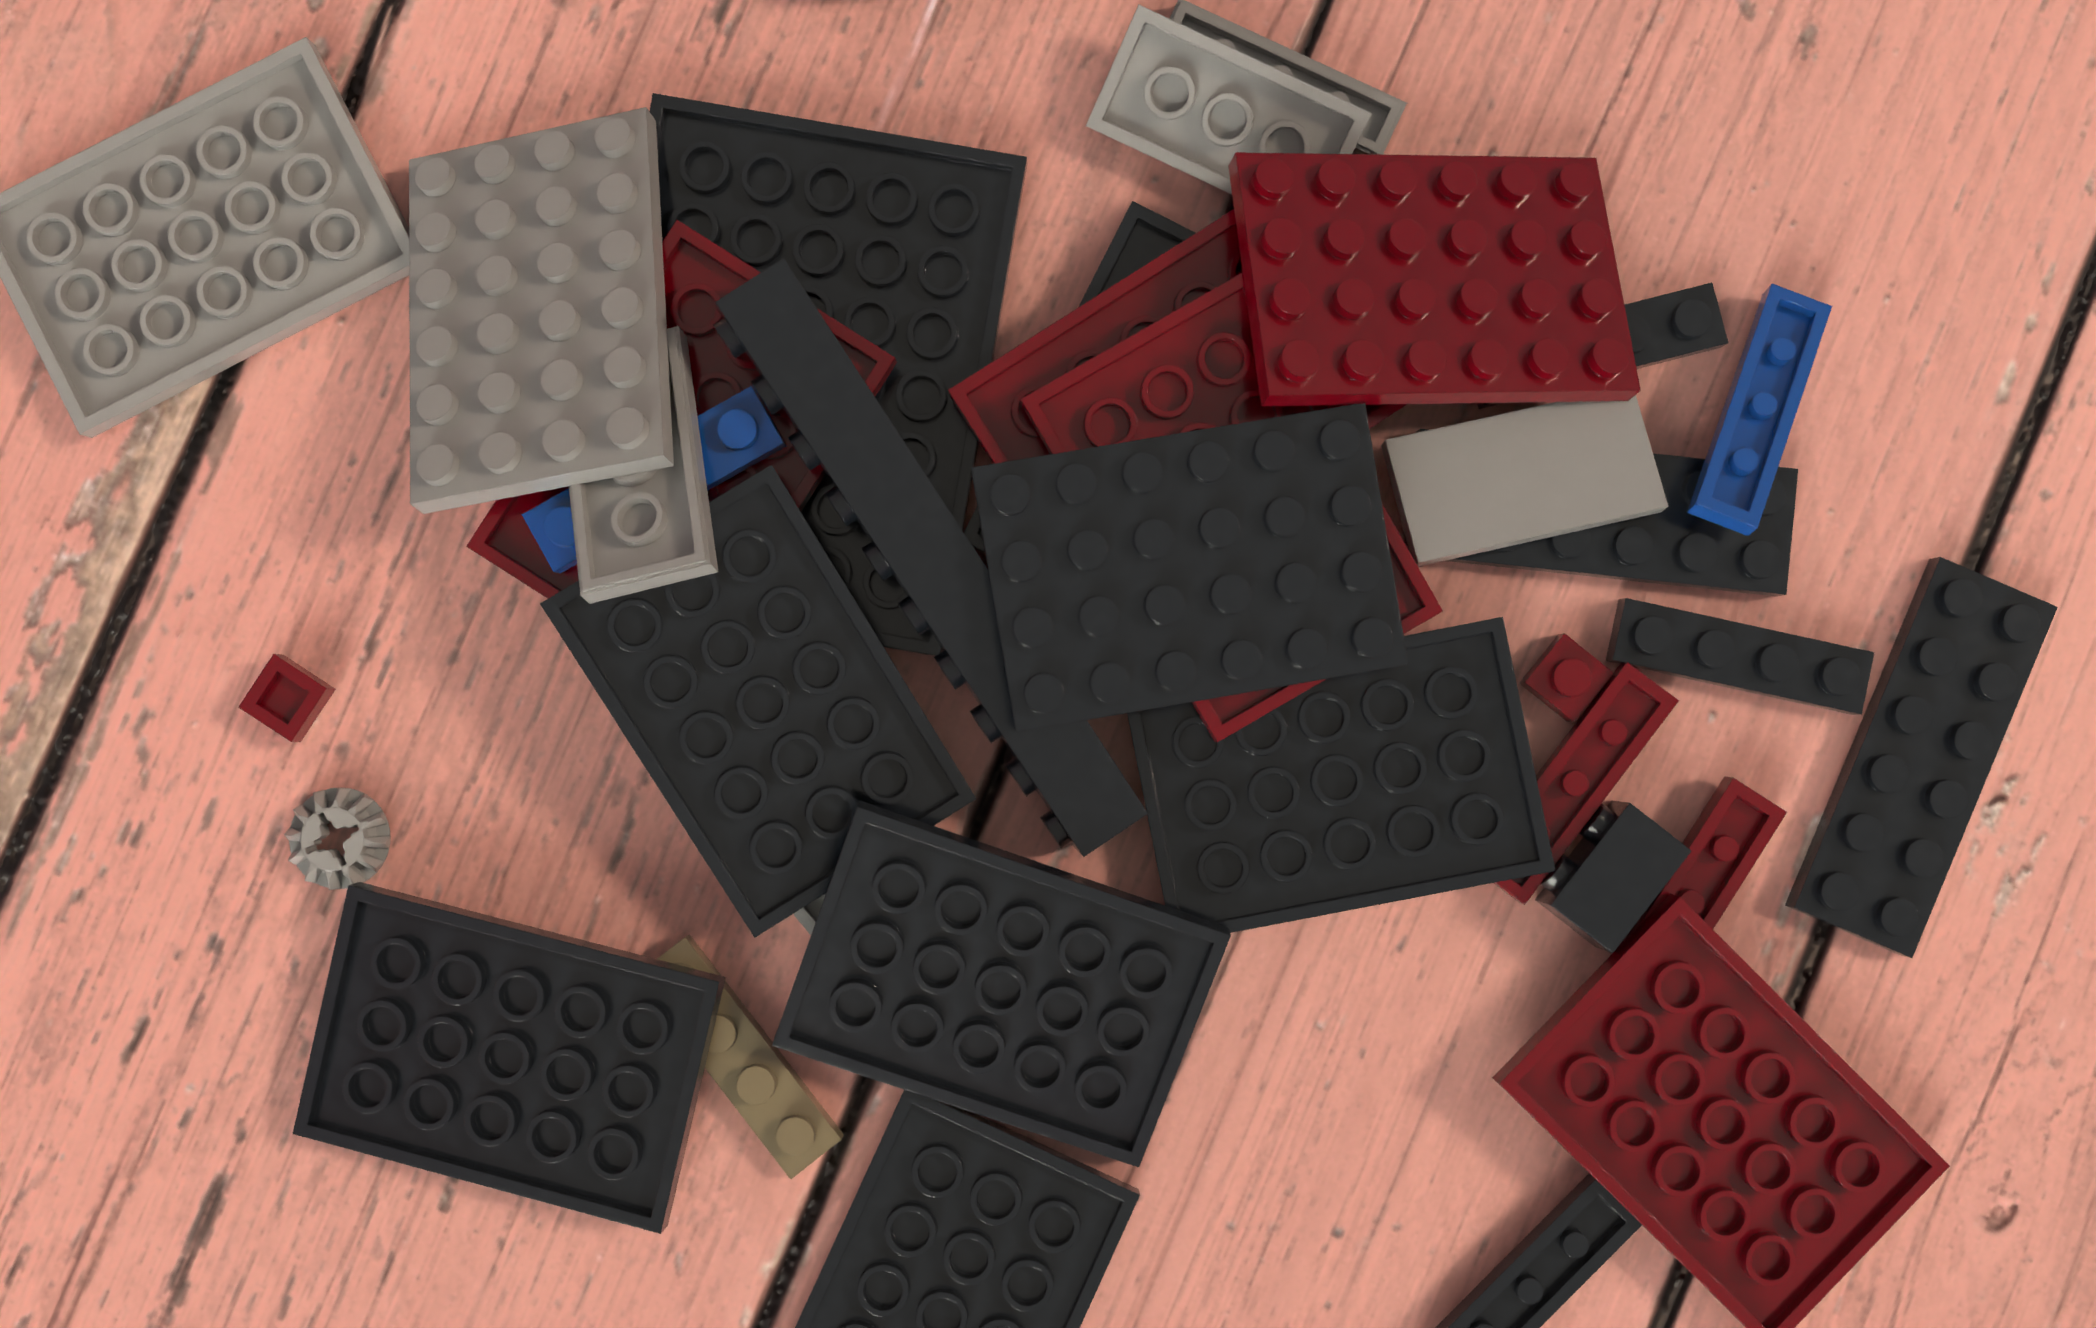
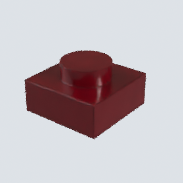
M1563 633L1556 636L1519 683L1565 721L1575 723L1614 673L1568 635Z
M273 654L238 708L290 742H301L336 689L285 655Z

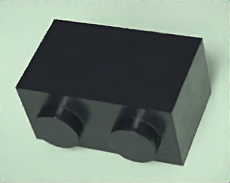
M1612 800L1608 806L1601 804L1580 831L1579 834L1583 837L1568 857L1564 854L1555 864L1556 871L1549 872L1540 884L1544 888L1535 900L1593 946L1613 954L1688 857L1691 850L1631 803Z

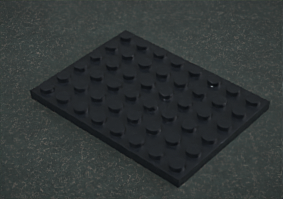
M653 93L649 112L656 120L662 242L676 220H679L759 272H763L784 258L816 308L894 356L897 363L875 398L962 531H964L973 479L971 467H975L979 441L949 396L948 390L993 362L1027 169V157ZM825 474L801 513L876 636L885 648L931 656L938 655L943 649L931 631L927 630L919 636L899 607L898 603L905 599L907 595L894 575L882 581L861 548L871 541L858 521L855 520L846 526L829 502L825 493L832 489L834 485L827 474Z

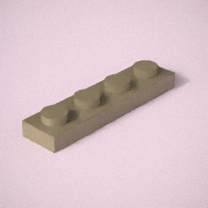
M691 935L684 937L657 958L658 960L721 976ZM725 981L705 1069L788 1177L792 1179L841 1141L844 1134L778 1048L772 1046L773 1042Z

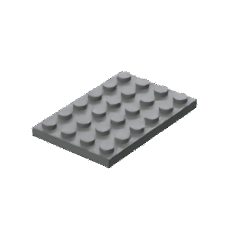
M307 37L0 193V278L79 434L90 438L409 276V227L316 45Z
M647 107L409 160L410 504L421 513L427 514L674 466L656 120Z

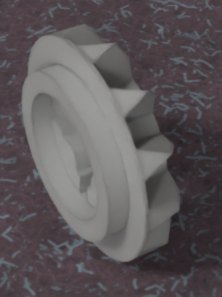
M330 788L314 792L313 796L302 805L293 809L295 816L291 827L284 834L289 840L291 851L288 861L297 865L299 870L305 875V881L329 888V890L348 888V885L366 882L382 867L390 848V827L381 807L365 793L351 788ZM329 821L332 822L336 829L345 827L355 828L357 826L359 828L358 831L350 834L351 838L343 842V849L345 851L343 856H341L337 849H317V845L322 843V839L330 834L327 826L330 823Z

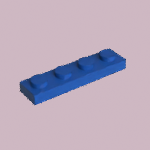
M1771 284L1762 294L1687 513L1749 536L1758 528L1832 309L1831 305L1775 284Z
M752 386L698 416L707 491L787 447ZM568 488L522 514L553 572L559 574L577 564Z

